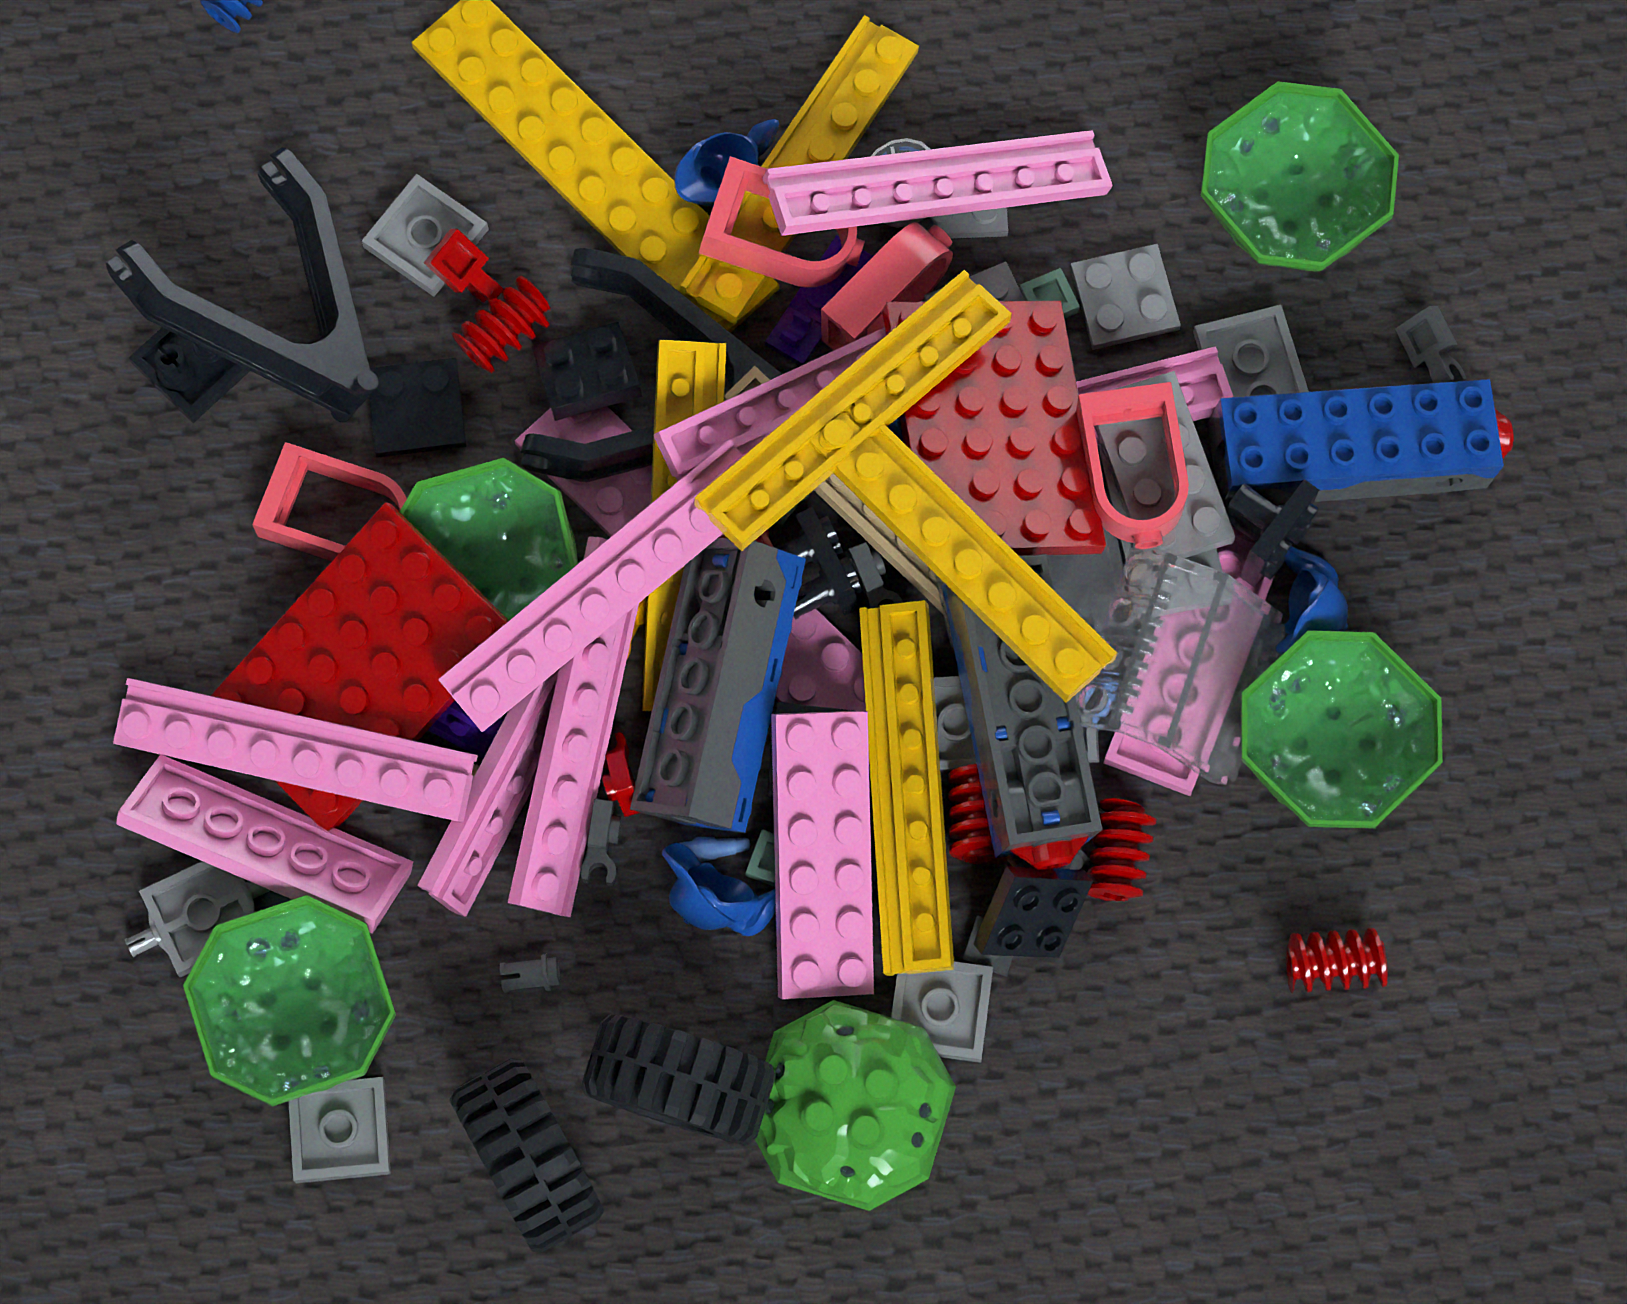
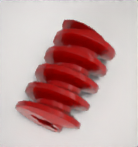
M523 276L516 278L517 290L512 287L503 289L502 296L504 302L497 298H492L489 301L490 313L485 310H478L475 313L477 325L470 321H465L461 324L463 336L455 332L452 333L459 347L471 361L491 374L495 372L490 358L495 356L505 363L509 360L504 348L507 344L518 351L522 349L518 338L520 333L532 340L536 338L531 325L533 322L545 328L550 326L545 314L548 310L551 311L548 302L542 293Z
M977 763L952 770L948 774V780L955 788L948 792V798L955 806L949 810V819L956 824L949 828V836L957 842L949 847L950 856L972 864H999L1007 861L1006 857L995 858Z
M1118 798L1102 799L1100 807L1105 813L1100 814L1102 831L1093 837V843L1098 849L1091 851L1089 860L1095 867L1087 871V874L1093 880L1087 895L1106 901H1128L1129 898L1142 897L1143 890L1133 886L1131 883L1132 880L1146 878L1147 873L1135 867V862L1149 861L1150 854L1138 849V845L1152 843L1153 836L1141 831L1142 826L1155 825L1157 819L1146 814L1145 809L1138 803Z
M1367 928L1365 930L1362 941L1355 929H1349L1346 932L1344 942H1342L1339 933L1332 930L1328 932L1325 944L1318 932H1311L1306 946L1300 934L1292 933L1290 935L1286 949V969L1288 986L1292 994L1296 980L1300 979L1307 993L1312 992L1315 978L1321 979L1325 991H1331L1334 977H1339L1344 990H1349L1352 977L1357 975L1363 989L1369 987L1372 974H1377L1382 987L1387 986L1388 969L1385 947L1374 928Z

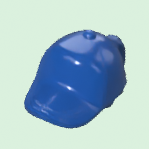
M771 119L758 123L751 128L747 136L724 132L715 134L695 144L676 167L675 188L679 196L688 202L713 207L730 156L758 166V157L770 148L779 128V121Z
M1293 546L1290 547L1285 555V562L1297 576L1289 595V621L1283 628L1284 632L1288 635L1276 646V651L1281 655L1307 631L1345 632L1348 628V605L1343 593L1338 588L1339 578L1335 569L1324 559Z
M670 844L662 850L663 857L677 876L669 894V902L686 924L702 930H717L728 927L743 936H753L765 928L776 912L775 889L757 896L741 880L720 874L711 863H701L695 854L683 844Z

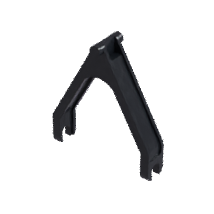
M281 147L270 154L273 160L285 172L287 179L281 175L271 161L261 166V170L257 173L262 185L293 221L321 336L320 341L313 344L292 343L173 284L144 248L133 240L115 249L129 265L131 271L118 256L107 261V271L113 281L147 320L330 410L332 417L336 421L347 422L378 386L379 381L376 374L370 371L326 194L290 150Z
M587 248L574 250L571 265H573L571 282L575 285L631 297L682 341L726 343L725 375L731 388L754 366L770 380L782 375L640 260ZM654 426L586 444L541 434H526L520 452L524 453L521 465L525 469L536 473L579 482H591L651 466L653 461Z

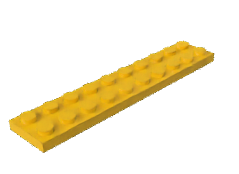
M460 0L411 42L413 49L622 256L640 260L680 292V285L701 256L699 250L710 216L698 204L682 199L676 191L675 181L491 0ZM768 277L736 325L698 304L697 300L687 294L685 297L731 333L779 290V284L773 278Z

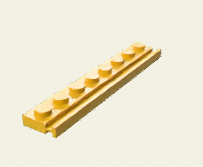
M864 15L761 167L771 169L846 160L918 53L919 45L882 24L880 27L870 22L869 17ZM745 191L731 236L784 253L796 234L781 236L769 198ZM701 254L680 285V293L684 296L690 295L697 300L698 304L736 325L768 276Z
M963 270L695 497L694 506L698 510L702 509L709 516V520L736 547L743 551L831 476L835 471V466L868 437H873L883 424L888 427L1010 323L1012 313L982 285H976L969 278V273ZM859 399L862 403L854 407L853 402ZM844 412L862 430L851 438L846 446L841 447L826 460L809 443V440L821 431L828 422ZM873 412L877 417L873 421L869 422V418L871 417ZM821 434L819 438L820 446L825 450L834 449V447L825 442L823 434Z
M658 340L654 434L724 402L726 343ZM653 438L651 503L677 483L676 477L671 475L655 438ZM685 565L646 598L642 711H652Z
M857 399L855 402H853V406L855 407L857 404L862 402L859 399ZM842 412L813 436L809 443L827 460L841 447L846 446L851 438L862 429ZM873 412L871 417L869 418V422L873 421L877 417ZM885 424L879 428V431L873 437H868L835 466L834 474L1065 703L1098 676L1104 667L1116 659L1117 652ZM821 434H823L825 442L834 447V449L825 450L820 446L819 438Z
M925 600L880 605L878 608L870 609L862 607L859 608L865 703L866 711H868L869 763L883 973L886 976H894V974L902 973L915 974L954 970L929 605Z

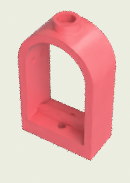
M730 156L702 239L699 254L799 287L822 286L837 278L847 264L857 267L865 243L864 240L857 238V226L836 229L841 240L842 249L833 257L822 261L803 260L731 236L745 191L769 198L770 191L768 185L764 184L762 179L767 171L766 168Z
M918 222L911 223L900 230L821 309L822 341L834 351L884 328L882 310L886 302H921L924 299V295L930 293L937 286L952 261L953 253L948 249L952 245V240L948 234L937 225H933L927 231Z
M1171 382L1079 394L1076 409L1093 502L1102 520L1103 528L1118 539L1135 543V548L1150 549L1163 544L1162 537L1174 529L1182 516L1189 487ZM1162 417L1175 491V502L1167 512L1159 517L1149 520L1128 518L1119 513L1107 499L1094 426Z
M285 442L252 525L257 536L333 561L344 549L345 545L285 526L307 470L385 495L400 510L407 498L400 486L384 474Z

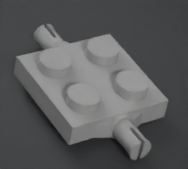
M201 861L139 891L149 912L150 928L128 939L126 938L125 942L133 957L159 945L169 955L179 977H182L191 972L216 925L255 913L254 899L271 890L250 881L245 882L241 877Z

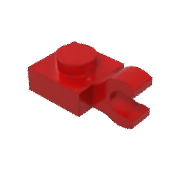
M457 228L450 229L423 262L454 292L462 293L467 287L469 292L483 303L486 300L490 301L492 298H497L503 291V288L481 269L489 258Z
M618 732L615 733L616 747L613 750L607 751L603 768L609 769L610 773L602 775L609 801L618 800L624 817H628L641 812L630 809L635 781L628 761L629 747L624 735Z

